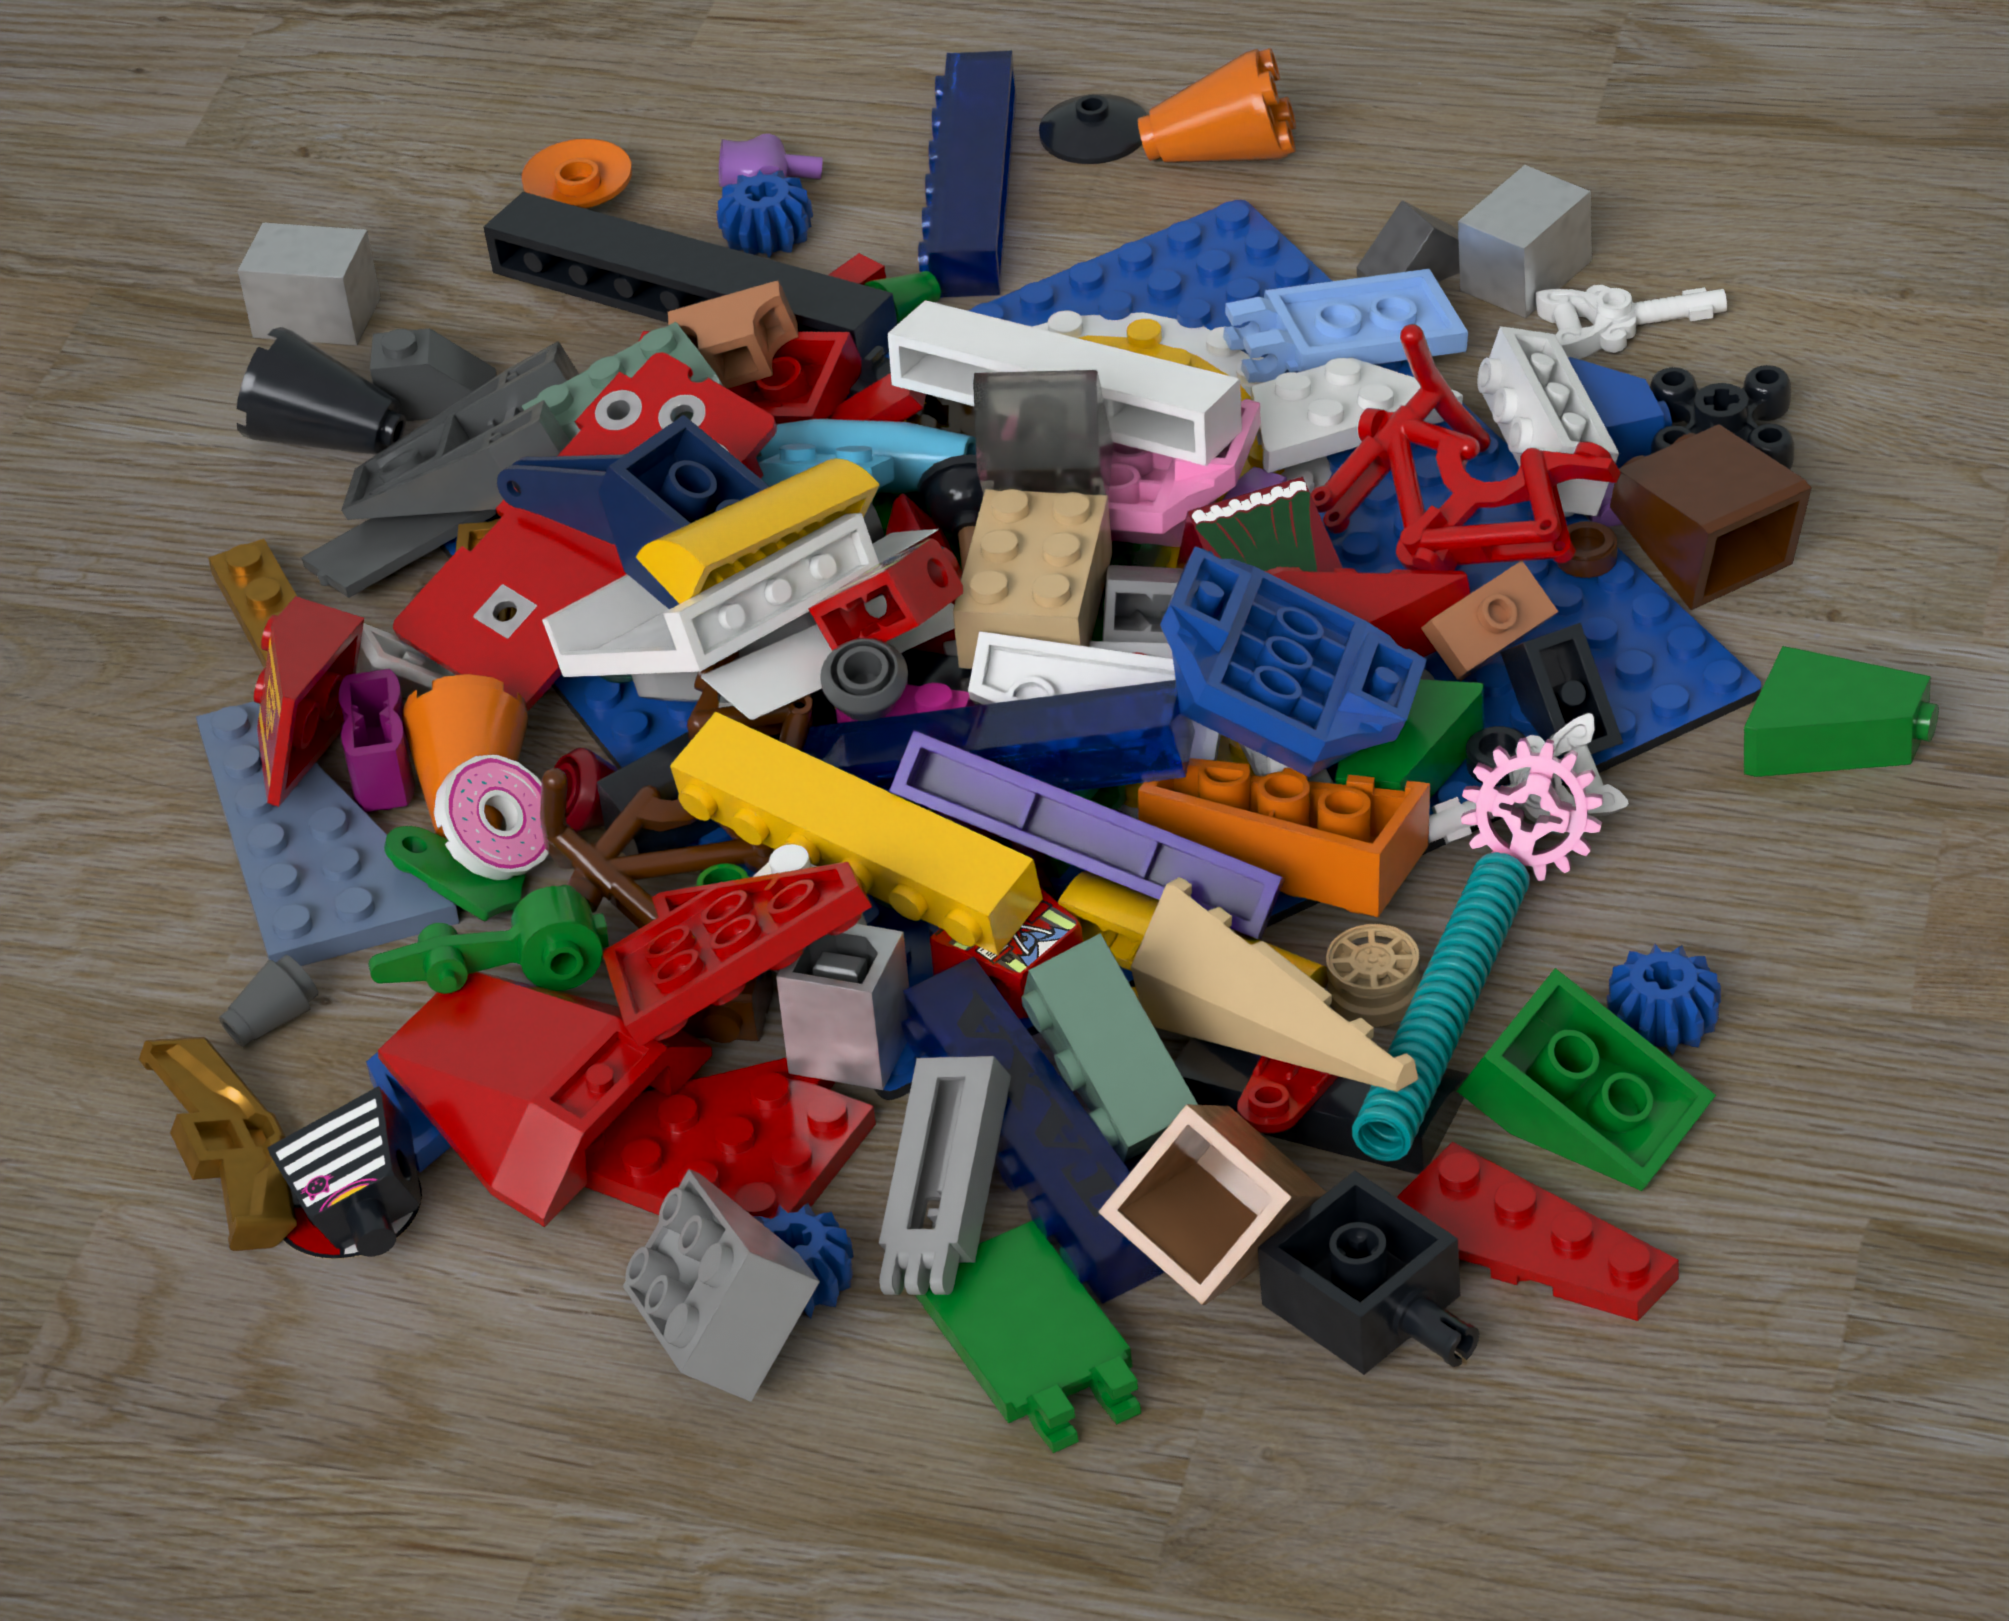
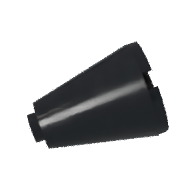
M283 327L272 329L268 335L277 339L269 350L258 347L253 354L243 377L237 400V409L246 412V425L237 423V430L244 437L258 441L377 455L401 439L406 425V416L400 414V402L294 331Z

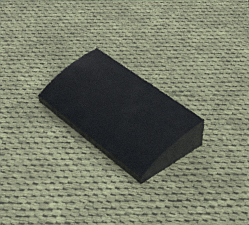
M1192 1037L1176 1059L1175 1065L1198 1105L1230 1106L1237 1113L1238 1101L1261 1055ZM1446 1069L1407 1155L1399 1160L1389 1162L1376 1160L1364 1154L1357 1147L1352 1137V1125L1358 1116L1371 1085L1340 1076L1294 1126L1282 1132L1264 1134L1419 1175L1431 1163L1464 1100V1097L1457 1090L1469 1076V1073Z

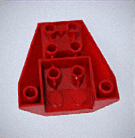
M479 971L468 974L465 984L459 990L447 994L437 992L378 1049L380 1061L488 1192L543 1227H546L586 1186L585 1150L640 1093L650 1085L667 1096L674 1095L712 1056V1047L683 1030L667 1039L660 1041L652 1039L643 1046L638 1047L624 1025L618 1006Z

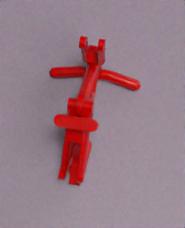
M1416 324L1405 326L1400 332V340L1412 374L1420 385V389L1405 406L1401 405L1395 412L1367 408L1361 414L1358 423V434L1362 442L1324 486L1317 487L1310 493L1318 512L1325 513L1323 522L1327 529L1334 534L1346 530L1349 526L1351 515L1385 476L1392 471L1404 526L1396 546V555L1407 570L1454 571L1458 565L1553 559L1557 563H1566L1571 560L1575 554V547L1570 540L1557 484L1572 479L1617 483L1621 472L1613 461L1611 454L1602 446L1592 442L1578 443L1573 454L1527 448L1520 456L1521 465L1515 476L1494 482H1483L1472 478L1465 470L1468 460L1475 458L1478 453L1484 452L1489 448L1490 436L1458 401L1438 370L1423 330ZM1435 409L1452 430L1425 422L1424 419ZM1410 442L1437 451L1436 460L1443 483L1452 493L1439 509L1431 505L1425 512ZM1529 500L1535 520L1462 526L1478 508H1495Z

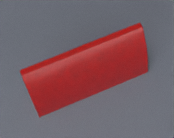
M643 331L638 342L650 331ZM798 332L797 338L782 345L775 353L772 360L773 376L728 388V390L770 413L774 417L776 424L826 419L834 413L836 407L850 393V388L857 381L861 373L862 359L850 332Z

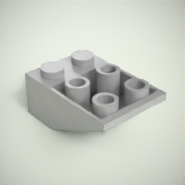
M688 1169L679 1187L672 1189L665 1197L659 1212V1222L645 1247H640L631 1257L627 1266L626 1281L623 1284V1288L680 1373L751 1402L820 1281L799 1253L705 1177Z

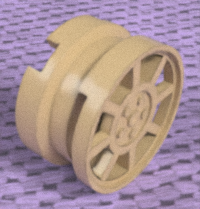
M1365 924L1350 928L1339 934L1331 942L1326 953L1328 992L1332 994L1331 1007L1336 1013L1348 1022L1362 1018L1372 1027L1394 1024L1403 1019L1421 981L1419 975V949L1411 936L1389 925ZM1368 936L1369 943L1355 945L1351 942L1357 938ZM1375 936L1388 937L1393 940L1388 944L1376 943Z

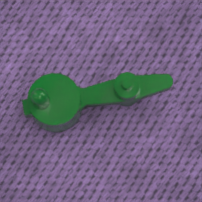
M570 885L549 886L531 892L518 903L512 914L511 929L458 934L449 924L433 923L420 932L417 943L376 954L370 958L368 966L371 978L376 983L427 981L432 990L447 994L459 990L465 984L468 974L509 963H517L521 965L525 976L534 985L555 991H564L582 985L598 970L602 961V948L609 947L607 925L603 913L593 915L588 901L574 887Z

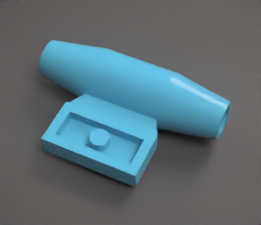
M811 419L777 424L775 436L760 451L762 456L756 457L764 475L761 479L769 486L775 485L826 460L844 459L865 469L880 484L876 493L906 494L918 492L917 484L922 474L933 464L953 456L970 454L980 456L977 439L974 436L909 422Z

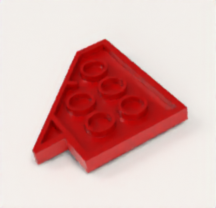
M849 862L665 891L651 897L658 918L603 951V957L624 1025L638 1047L643 1046L652 1039L657 1041L667 1039L678 1033L686 1025L689 1017L710 1004L718 1006L736 998L744 990L748 981L768 969L776 971L791 965L802 955L806 946L826 934L831 936L838 935L853 927L860 920L862 913L872 906L861 881Z
M787 1057L687 1081L672 1096H667L657 1089L642 1092L585 1150L587 1184L585 1187L659 1215L661 1205L667 1194L672 1189L679 1187L688 1169L705 1177L753 1217L761 1216L772 1219L776 1217L779 1204L787 1213H795L807 1203L812 1207L876 1125L874 1106L830 1090L836 1083L834 1081L789 1074Z

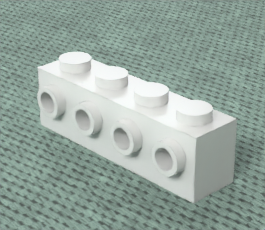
M1500 326L1490 357L1484 358L1479 367L1477 384L1479 392L1482 393L1493 414V419L1498 424L1508 444L1509 451L1515 457L1519 467L1521 465L1520 456L1527 448L1573 454L1577 444L1580 442H1592L1602 446L1611 454L1616 464L1619 452L1556 335ZM1572 479L1557 484L1564 516L1569 517L1574 515V513L1597 516L1609 482Z

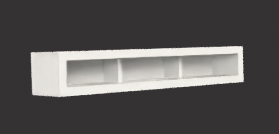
M926 300L888 332L891 382L893 386L1006 415L1021 417V419L1040 422L1052 427L1063 428L1068 431L1187 460L1207 466L1242 432L1240 378Z

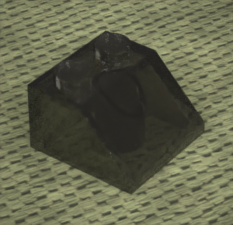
M1098 370L974 373L973 390L977 472L983 496L985 489L995 491L1016 489L1029 492H1076L1088 495H1107L1109 500L1113 441Z

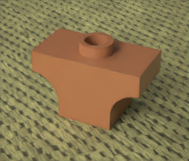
M779 280L668 312V325L674 322L678 323L717 374L723 387L727 389L773 376L772 360L775 353L782 345L798 337L797 320Z
M1520 561L1432 618L1421 629L1456 679L1462 681L1499 657L1501 651L1511 648L1559 611L1524 562Z

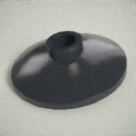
M1111 94L1077 96L1057 104L1044 115L1039 125L1040 141L1051 155L1067 162L1077 164L1111 162L1133 153L1142 145L1138 118L1147 116V114L1137 103L1121 96Z

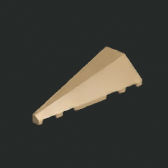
M1178 877L1166 884L1131 965L1139 1002L1154 1027L1396 1092L1418 1080L1415 1061L1411 1056L1406 1053L1394 1058L1371 1040L1374 1037V1027L1362 1018L1348 1022L1329 1007L1332 1004V994L1264 941L1250 945L1229 928L1232 925V916L1221 907L1207 911L1191 898L1192 885L1188 881Z

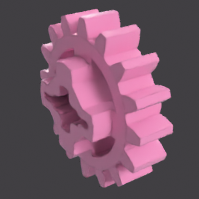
M1520 738L1517 755L1510 757L1504 748L1498 746L1493 750L1494 761L1497 765L1495 768L1492 769L1482 763L1476 765L1473 772L1483 784L1481 787L1466 786L1464 788L1462 797L1476 803V809L1463 813L1461 821L1462 824L1478 825L1479 832L1469 842L1472 849L1488 845L1492 849L1491 853L1509 854L1518 859L1524 866H1533L1537 880L1542 881L1545 880L1547 864L1554 862L1564 873L1570 871L1571 861L1568 853L1571 850L1584 856L1588 855L1591 846L1582 837L1583 832H1600L1602 822L1595 817L1589 816L1588 810L1601 806L1603 804V795L1586 793L1585 787L1594 780L1595 773L1593 770H1587L1577 774L1572 769L1578 756L1577 752L1572 750L1560 760L1553 756L1554 740L1547 739L1541 752L1535 753L1531 751L1527 738ZM1531 767L1528 779L1515 787L1495 786L1506 774L1519 768ZM1554 773L1563 779L1570 788L1576 807L1572 806L1571 803L1560 800L1551 784ZM1529 794H1536L1542 797L1540 802L1541 808L1550 811V816L1539 815L1535 824L1524 822V811L1515 807L1514 802L1519 804L1525 803ZM1489 812L1505 820L1513 834L1511 845L1505 842L1495 831ZM1551 831L1563 834L1564 832L1569 833L1557 845L1546 850L1534 851L1536 840Z

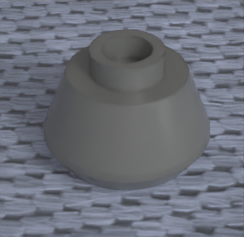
M859 638L839 645L827 656L822 665L820 681L826 698L836 708L851 719L867 722L878 720L892 711L906 688L908 670L904 657L891 644L874 638Z

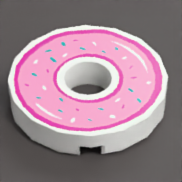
M499 755L474 756L452 770L436 792L434 817L437 828L443 827L444 834L449 840L445 843V846L453 858L472 873L492 880H507L513 876L525 874L543 862L548 855V851L544 845L540 819L542 783L538 777L519 762ZM485 805L493 806L502 813L506 821V831L495 829L490 825L485 817Z

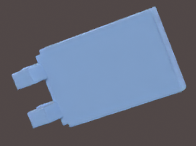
M1430 269L1265 290L1264 298L1254 297L1226 303L1225 314L1232 326L1224 327L1223 338L1230 350L1245 349L1250 359L1242 360L1241 370L1248 383L1271 381L1276 379L1277 376L1284 374L1287 369L1289 372H1302L1326 365L1328 361L1337 358L1351 357L1370 364L1407 360L1400 340V332L1409 324H1416L1423 330L1432 356L1461 353L1467 350L1468 331ZM1251 321V322H1250L1248 325H1246L1245 327H1242V328H1236V327H1234V326H1237V325H1242V324L1245 323V322ZM1264 354H1268L1265 358H1263V359H1261V360H1253V359H1251V358H1259V357H1261V356L1264 355Z

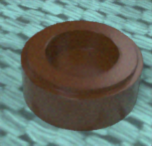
M1582 521L1567 526L1570 540L1575 547V554L1568 562L1557 563L1562 571L1575 577L1591 578L1603 575L1615 566L1617 562V537L1613 530L1603 524L1592 521Z

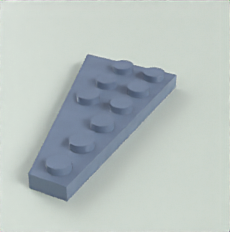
M253 701L238 706L224 707L215 712L196 716L202 743L268 960L276 963L283 956L288 955L300 966L415 936L433 923L459 924L456 905L430 889L427 883L416 876L405 873L393 865L384 851L387 834L317 763L312 766L279 807L267 803L257 732L260 711L258 703Z

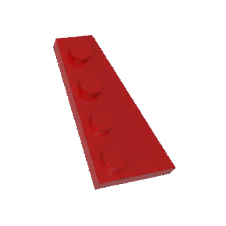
M1453 1141L1396 1197L1457 1237L1459 1259L1490 1268L1491 1278L1513 1285H1518L1519 1281L1530 1280L1552 1286L1554 1297L1628 1319L1639 1321L1679 1279L1678 1259Z

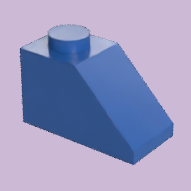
M1568 357L1619 452L1616 461L1618 469L1636 456L1651 455V444L1654 435L1660 429L1672 426L1671 415L1664 400H1656L1646 379Z

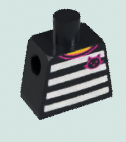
M379 1086L267 1147L270 1156L307 1216L337 1249H346L355 1244L357 1251L363 1256L374 1257L386 1253L396 1243V1235L392 1223L415 1211L421 1202L410 1123Z

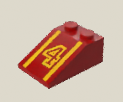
M297 596L292 599L278 616L272 615L266 623L261 640L262 650L268 651L266 667L260 673L254 690V702L260 704L257 732L267 803L278 807L342 731L344 720L339 702V688L346 675L356 674L364 624L363 617Z

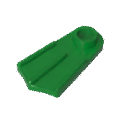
M400 826L388 833L384 844V851L397 869L416 876L427 883L430 889L480 920L486 922L489 918L509 910L514 911L521 901L525 874L513 876L507 880H492L472 873L454 859L445 846V843L449 840L416 826Z

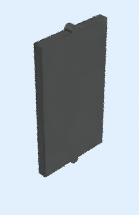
M495 510L370 518L301 557V560L306 569L318 576L322 586L331 585L349 598L457 537L458 524L484 522L496 515Z

